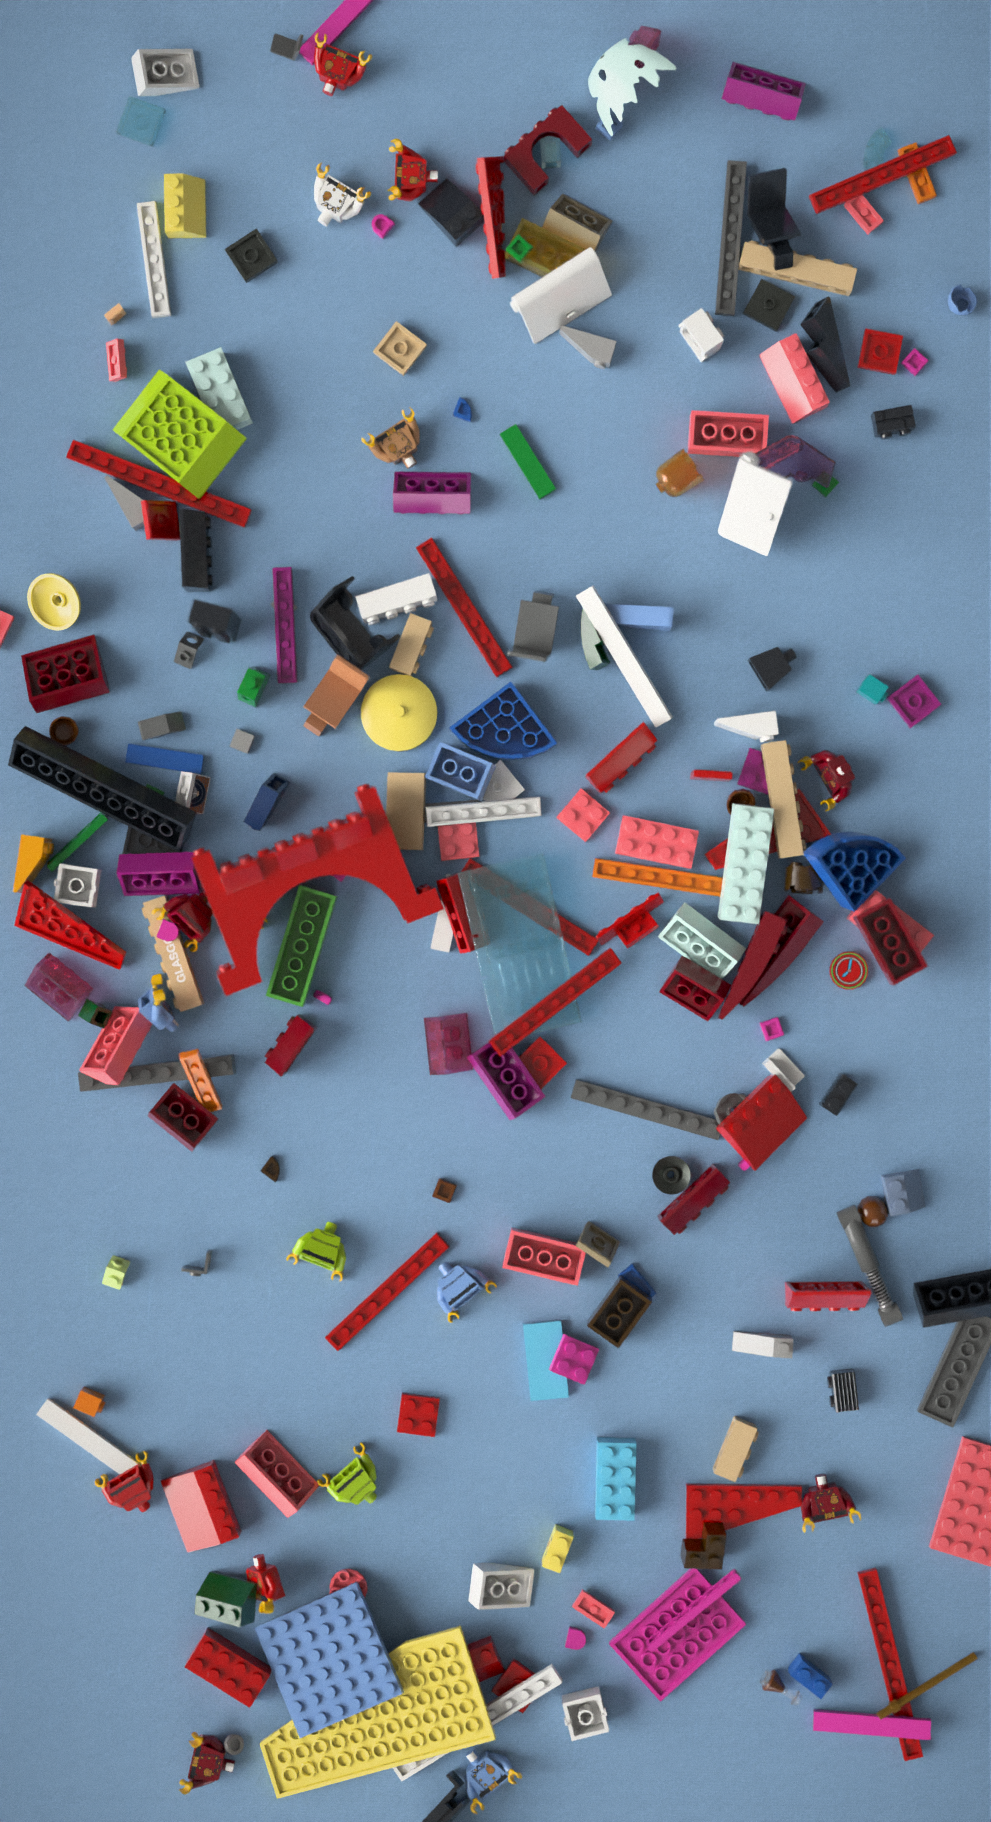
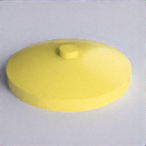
M403 674L386 676L369 688L362 701L361 720L366 733L377 745L391 751H407L420 746L430 737L437 722V705L432 692L423 682L412 676Z

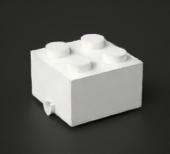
M702 308L679 325L680 333L701 363L718 352L724 341L722 331L718 327L715 328L712 324L713 319L707 311L704 312Z
M59 864L57 879L54 881V886H56L54 899L59 903L96 908L102 870Z
M599 1686L562 1695V1704L566 1716L564 1720L569 1728L572 1741L609 1732L607 1712Z

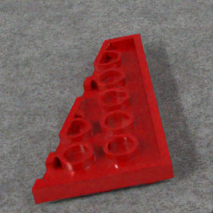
M504 156L477 158L476 172L479 175L480 181L478 191L482 196L481 212L485 220L483 230L485 235H487L486 252L490 259L488 269L492 279L506 277L505 251L502 249L505 233L501 231V224L505 223L504 191L501 189L504 173H501L500 163H504Z
M797 789V794L794 795L795 802L798 801L800 806V813H797L798 821L801 820L803 825V832H800L801 840L804 839L805 843L832 835L801 790ZM773 822L768 854L777 852ZM728 838L704 854L715 870L724 868Z
M28 879L25 881L14 926L118 970L122 968L126 956L125 950Z
M686 1483V1539L702 1538L704 1522L723 1523L724 1529L728 1530L800 1507L802 1504V1486Z

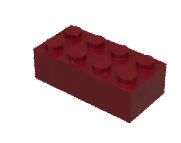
M886 898L853 916L855 923L890 985H896L928 967L891 898Z

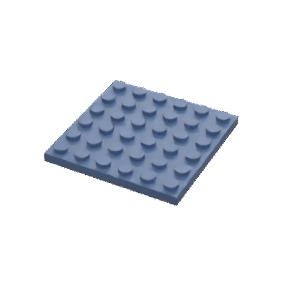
M358 1581L255 1627L257 1636L300 1738L404 1693Z

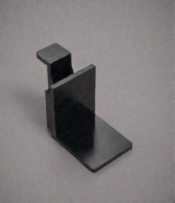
M786 168L752 174L749 176L747 216L762 245H767L774 256V269L776 271L793 267L794 252L788 240L801 236L799 228L785 207Z
M453 1770L446 1777L454 1784V1788L422 1822H452L471 1802L469 1797L460 1802L458 1806L454 1801V1797L458 1794L457 1791L465 1783Z

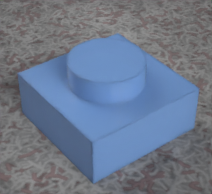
M610 113L613 124H611L613 136L609 134L602 120L597 124L596 130L611 141L622 128L623 123Z

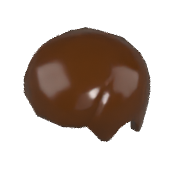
M65 716L53 720L49 728L50 738L65 746L73 743L79 733L76 722L70 717Z
M745 789L734 790L727 798L728 813L731 815L733 803L755 806L756 800L753 794Z
M867 1196L858 1205V1213L865 1225L879 1227L886 1222L888 1210L882 1199L876 1196Z

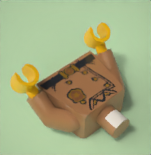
M409 407L411 410L409 415H405L402 410V415L405 419H402L375 438L370 433H367L370 436L368 442L361 438V441L369 446V449L376 458L387 463L393 462L395 465L403 461L407 469L417 464L412 454L418 451L417 445L420 443V430L411 407Z

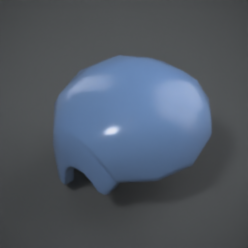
M961 284L953 287L948 296L949 309L954 314L961 316L971 314L977 305L976 295L970 287L964 288Z

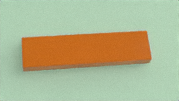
M194 1049L179 1053L180 1061L198 1102L210 1112L222 1110V1103L199 1050Z

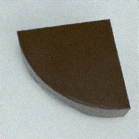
M272 1155L260 1171L276 1182L280 1174L279 1163Z

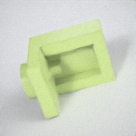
M113 1255L106 1267L102 1284L120 1290L130 1261Z

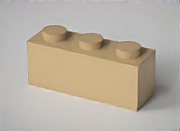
M410 613L389 665L390 669L408 676L417 673L420 666L418 659L420 655L424 656L427 648L425 641L427 637L431 638L434 627H431L432 621Z
M736 1416L733 1417L713 1466L714 1474L736 1482L737 1478H741L744 1471L743 1463L749 1459L751 1449L749 1448L758 1437L759 1432L755 1424Z

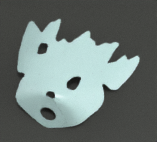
M626 38L613 45L600 57L588 78L590 93L592 97H598L597 110L611 136H613L611 128L613 121L610 115V107L621 122L624 111L623 103H629L630 101L637 103L633 84L639 82L638 77L643 76L654 86L658 87L659 77L655 70L677 69L667 58L640 44L628 46L629 42ZM635 60L642 61L645 66L642 69H638L634 65ZM601 69L605 70L607 76L605 82L600 79L598 74Z

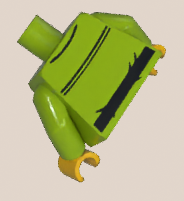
M327 1222L324 1230L315 1228L314 1231H309L297 1240L292 1252L287 1256V1261L291 1256L296 1260L293 1265L299 1259L333 1271L331 1275L332 1280L335 1274H339V1282H341L343 1279L342 1271L346 1262L344 1245L340 1242L341 1238L334 1235L337 1225Z
M360 1442L363 1448L362 1452H358L355 1446L353 1448L355 1454L361 1456L360 1459L356 1457L332 1479L329 1474L324 1473L322 1476L326 1479V1483L318 1479V1485L321 1487L326 1486V1490L338 1502H352L358 1505L364 1499L368 1503H373L377 1498V1495L373 1492L377 1487L375 1484L377 1479L375 1465L370 1456L364 1452L366 1447L362 1442Z

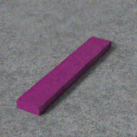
M276 567L272 569L278 683H298L292 567Z

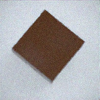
M439 1178L432 1197L450 1203L457 1185Z

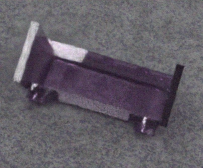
M788 435L755 453L759 458V467L785 478L791 476L798 482L814 479L825 488H828L836 464L834 460L794 435Z

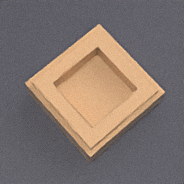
M118 303L104 316L111 325H114L126 315V312Z

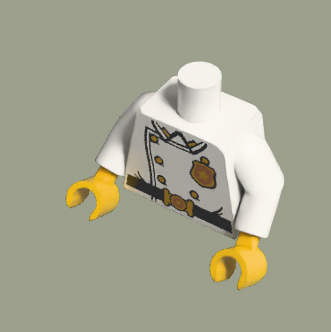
M322 162L316 167L318 174L314 185V200L317 209L322 212L318 221L322 225L328 226L332 218L341 223L343 220H348L358 215L365 203L364 199L369 198L371 192H367L364 196L363 190L365 187L359 188L356 192L330 175L326 177L325 174L329 172L330 166L327 165L326 170L323 171L321 169Z

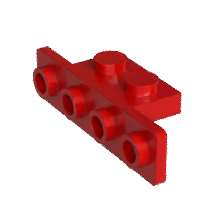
M659 893L650 895L641 905L633 907L628 914L617 918L608 928L600 930L598 935H596L599 943L604 945L618 935L628 949L656 930L659 926L649 912L664 903Z

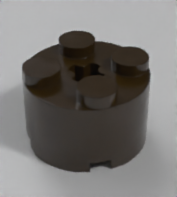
M791 862V865L785 868V892L791 889V893L812 894L813 890H818V894L823 893L824 882L811 864L810 866H802L800 862Z

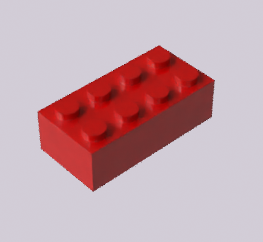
M207 1627L185 1664L186 1669L249 1708L272 1671L268 1664Z

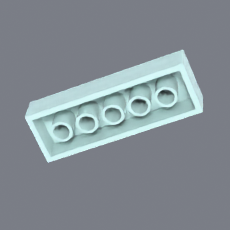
M732 804L718 918L720 920L759 924L774 814L773 808Z

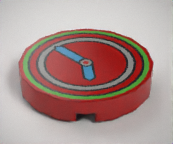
M843 952L831 961L829 975L838 987L852 990L860 987L865 982L868 975V966L865 959L859 954Z

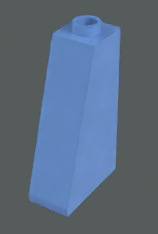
M605 604L618 627L669 632L672 628L673 607Z

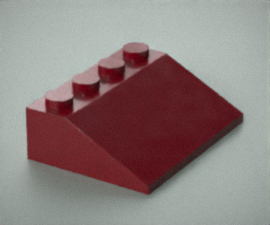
M95 635L21 655L29 702L36 714L110 693Z

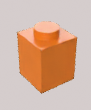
M84 1386L73 1408L95 1417L98 1412L101 1413L106 1404L103 1401L105 1395Z

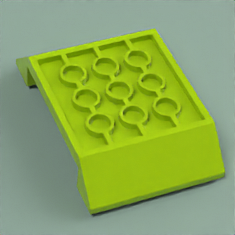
M160 369L113 428L115 433L198 499H201L247 440L245 436Z

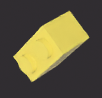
M555 1524L542 1557V1567L558 1573L561 1572L574 1538L572 1530Z

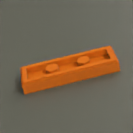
M917 142L898 149L899 156L917 149ZM927 168L907 175L917 204L936 198L937 194Z

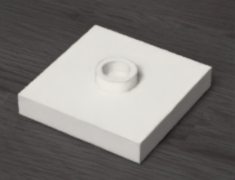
M500 760L495 764L496 768L484 794V801L514 799L525 790Z

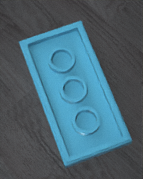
M561 1320L524 1323L523 1330L530 1400L568 1398L567 1378L549 1370L563 1336Z

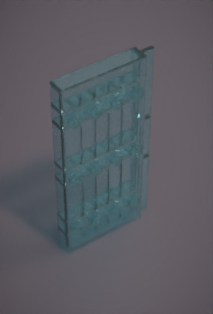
M544 853L458 872L471 934H478L479 936L473 938L480 973L482 977L488 975V979H484L482 982L494 1035L572 977ZM577 998L531 1034L582 1022Z

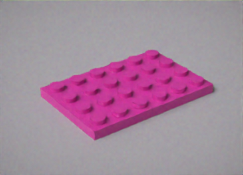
M689 1569L609 1641V1645L660 1702L746 1625V1622L723 1596H720L652 1653L647 1648L646 1640L713 1586L698 1569Z

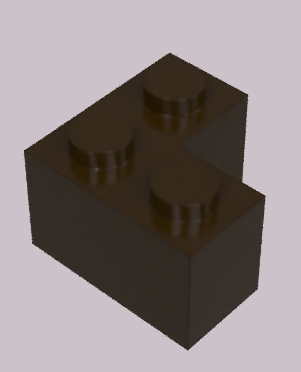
M704 1522L702 1539H682L680 1556L684 1568L722 1570L727 1537L723 1523Z

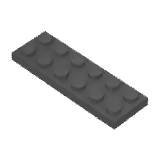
M990 1317L956 1322L917 1408L919 1413L952 1428L954 1427L991 1345Z

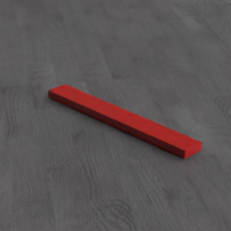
M950 135L810 194L809 199L817 215L954 156L957 151Z
M431 537L417 546L416 550L496 678L512 669L513 667L433 538Z
M469 858L461 872H465L468 880L589 956L598 943L597 938L473 859Z
M608 948L488 1040L501 1057L617 968L622 962L612 948Z
M436 1232L325 1336V1339L339 1351L450 1247L449 1244Z

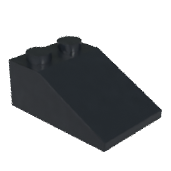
M447 178L418 203L421 209L455 247L485 222L481 210Z

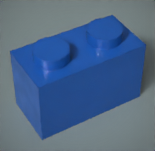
M800 1653L788 1667L790 1676L820 1699L823 1698L833 1685L830 1676Z

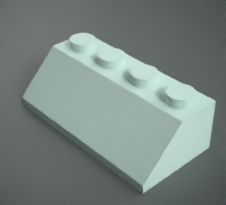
M685 902L658 936L681 955L721 979L736 965L746 949Z

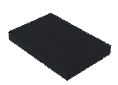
M128 826L122 854L182 852L183 847L180 851H177Z

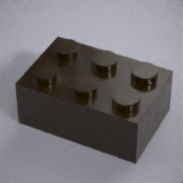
M620 1275L587 1320V1327L619 1349L651 1305L652 1297Z

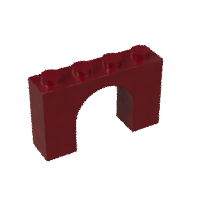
M563 105L553 108L544 121H538L529 134H523L519 139V143L515 146L511 145L504 152L505 164L534 196L549 183V177L532 157V150L540 140L556 138L562 141L576 158L592 146V138Z

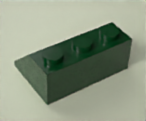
M210 1571L196 1594L195 1615L237 1627L255 1622L257 1583Z

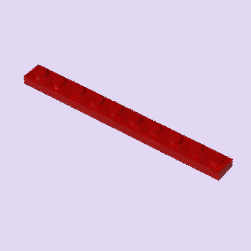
M76 440L72 441L66 456L69 460L191 508L206 512L209 515L242 528L246 527L252 512L247 507L205 492L201 499H198L173 478Z
M875 1567L859 1571L857 1574L888 1699L891 1702L906 1695L907 1689L878 1572ZM910 1702L902 1706L900 1711L895 1714L892 1713V1715L913 1717ZM898 1738L904 1761L923 1757L919 1739Z

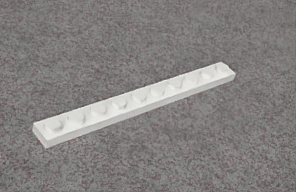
M553 1664L487 1703L486 1706L492 1725H495L560 1685L563 1679ZM447 1753L396 1766L393 1769L400 1780L404 1781Z

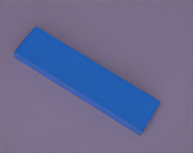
M128 744L125 763L202 775L204 755Z

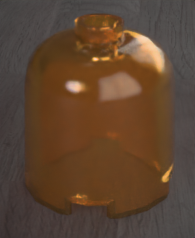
M684 448L662 463L656 470L657 488L661 493L665 491L670 497H679L704 481L703 476L698 473L695 463L688 453L685 452Z

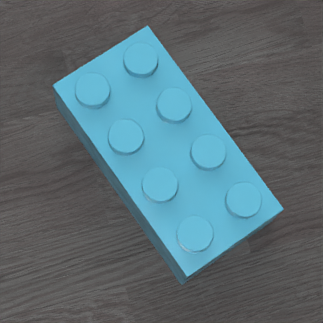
M597 1437L596 1520L634 1521L635 1438Z

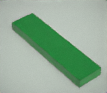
M514 424L499 434L539 500L555 491V486L517 425Z
M100 812L47 862V868L53 872L59 864L68 858L108 820V816Z

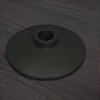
M667 1156L660 1159L652 1171V1179L657 1189L670 1195L682 1192L688 1186L691 1178L687 1163L676 1156ZM673 1171L674 1177L669 1178L667 1173Z

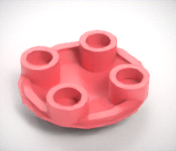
M343 1569L332 1577L329 1593H333L358 1581L365 1598L368 1590L367 1582L358 1571Z

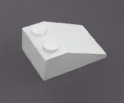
M138 49L131 58L138 96H160L198 89L200 87L193 49Z
M776 711L719 718L714 722L716 727L754 740L760 739V742L772 741L779 734Z
M473 1563L469 1602L478 1610L530 1607L535 1569L497 1563Z

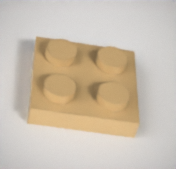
M396 321L374 349L373 353L401 375L405 376L427 347V344Z

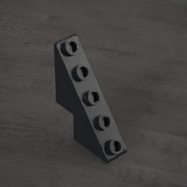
M828 296L813 305L800 325L814 342L807 351V356L837 393L850 387V381L831 299Z

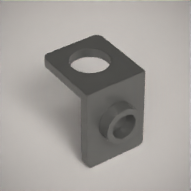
M275 33L270 52L294 61L300 52L303 35L300 34L295 41Z
M187 631L179 641L174 662L191 669L196 652L203 643L204 638ZM187 639H195L197 643H191Z
M208 1250L206 1253L205 1268L183 1266L181 1271L190 1272L189 1275L191 1276L208 1274L212 1250Z

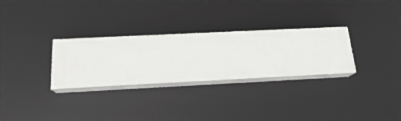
M156 201L137 203L152 318L172 316Z
M539 796L425 807L427 827L541 816Z
M50 1398L46 1400L36 1414L118 1474H122L137 1464L142 1465Z

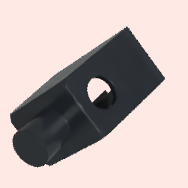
M775 647L755 655L747 661L765 691H768L792 670L788 663L796 659L797 656L792 648L782 653L779 647Z

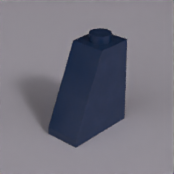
M273 773L261 785L243 822L248 824L251 829L261 831L270 819L290 782Z

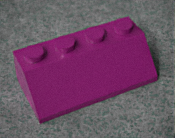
M733 62L722 99L730 104L737 103L744 105L745 108L750 110L757 109L767 115L774 114L784 120L795 121L806 83Z
M395 472L393 486L394 513L470 514L471 472Z
M194 853L119 854L116 873L124 896L200 894V879L191 859Z
M488 1042L467 1056V1059L509 1120L516 1119L546 1097L513 1048L500 1057Z

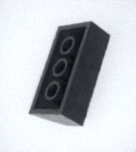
M179 509L182 587L187 592H210V586H213V575H210L209 567L213 566L212 555L209 556V548H212V538L208 536V529H211V517H208L206 512Z

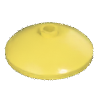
M46 573L37 577L29 587L28 605L32 615L41 625L52 630H64L76 622L80 614L81 602L76 588L68 579L59 574Z

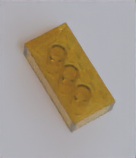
M522 218L511 242L519 234L533 246V249L521 263L507 251L505 252V260L540 277H544L586 249Z

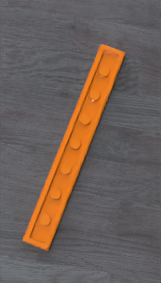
M595 858L592 874L594 878L718 897L721 895L723 880L722 877Z

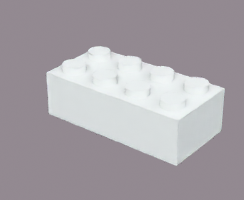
M428 573L356 596V600L364 623L374 625L380 622L379 619L385 617L389 620L398 617V613L404 611L406 614L412 613L420 606L424 608L435 605L434 602L437 601V596Z

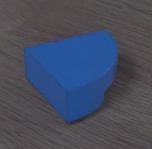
M459 397L453 416L471 423V408L466 400Z

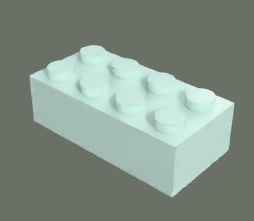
M221 347L186 362L201 401L226 420L236 430L253 424Z

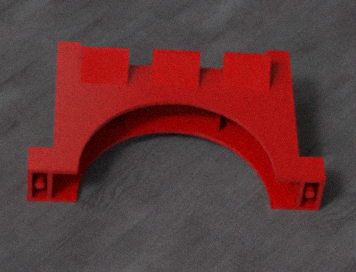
M366 783L358 786V791L354 792L362 813L355 811L347 814L344 820L339 818L331 820L325 828L322 826L314 828L309 835L303 832L293 835V840L288 842L285 839L274 843L275 847H272L271 850L268 847L258 850V855L250 856L248 853L238 857L239 861L231 863V860L220 864L221 868L218 870L209 849L205 850L202 847L193 851L194 855L191 856V859L234 963L231 965L230 962L219 966V970H216L225 996L262 982L257 963V943L262 924L277 900L288 890L306 880L325 875H346L365 880L377 886L389 896L407 924L444 910L435 887L423 884L417 887V891L415 890L375 786Z

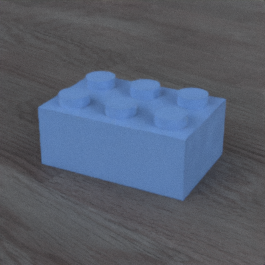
M440 742L425 778L482 801L496 765Z

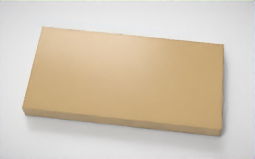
M388 772L386 816L400 850H423L426 773Z

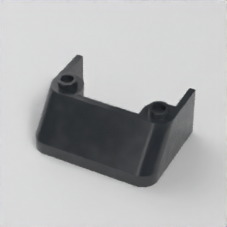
M351 576L332 587L311 611L310 619L337 655L359 670H363L385 653L400 638V635L396 634L388 640L380 634L373 637L369 635L349 609L353 604V597L347 590V587L355 580L354 576Z

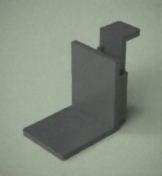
M534 591L532 601L521 600L514 646L508 650L507 655L543 662L549 659L552 653L559 606L551 605L554 594Z

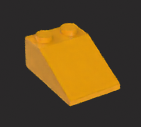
M21 834L13 892L22 893L25 881L28 879L30 882H33L48 861L50 854H53L54 843H52V839Z

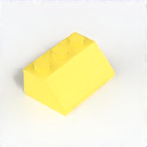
M183 173L164 174L165 233L168 239L206 238L205 179Z

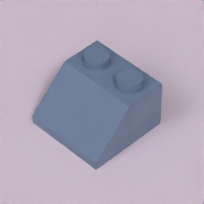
M919 1169L881 1175L885 1203L890 1216L907 1214L926 1207Z

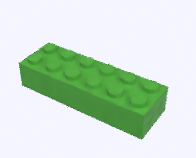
M299 885L268 986L267 997L300 1007L305 1006L338 896Z

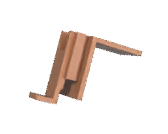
M336 655L328 672L303 706L311 712L303 726L317 736L321 735L327 724L336 729L362 691L369 676L339 655Z

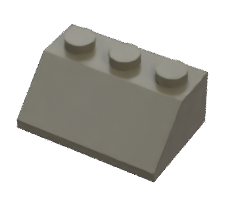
M562 193L550 208L542 228L547 230L549 234L560 237L567 244L580 248L582 252L589 247L595 252L611 226L612 220Z

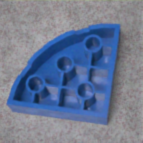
M509 682L449 727L450 731L459 741L470 749L484 756L500 760L531 758L557 745V742L512 682Z
M854 831L838 832L826 836L803 852L840 906L854 912L906 859L898 848L887 841Z

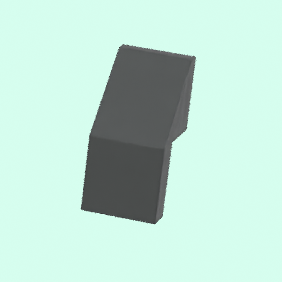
M181 711L138 721L142 740L159 738L166 734L186 730Z

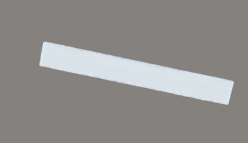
M594 585L576 596L655 728L672 719L673 716Z

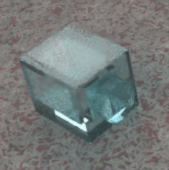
M546 136L544 139H540L541 167H561L560 138Z

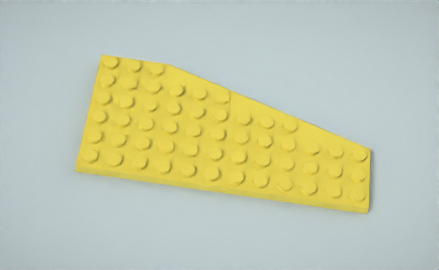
M461 1626L407 1640L388 1653L404 1690L403 1694L302 1738L299 1737L293 1720H291L260 1742V1747L277 1799L495 1740L494 1728Z

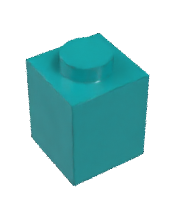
M869 674L856 692L873 704H877L879 701L883 702L887 697L888 692L886 690L888 686Z

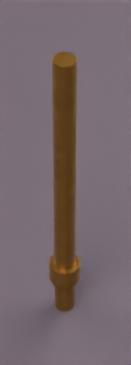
M972 1652L898 1700L894 1699L889 1702L887 1707L876 1713L881 1720L891 1713L895 1714L908 1702L977 1660V1656Z

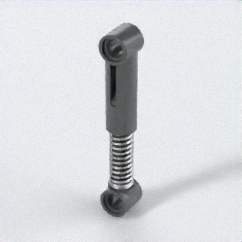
M855 1205L836 1212L861 1271L867 1273L866 1276H868V1282L871 1283L872 1292H875L876 1301L879 1302L878 1313L884 1326L887 1327L902 1321L903 1317L896 1302H893L891 1296H889L890 1293L886 1290V1284H884L882 1275L878 1271L880 1264Z

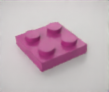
M563 1334L549 1370L585 1385L599 1349Z

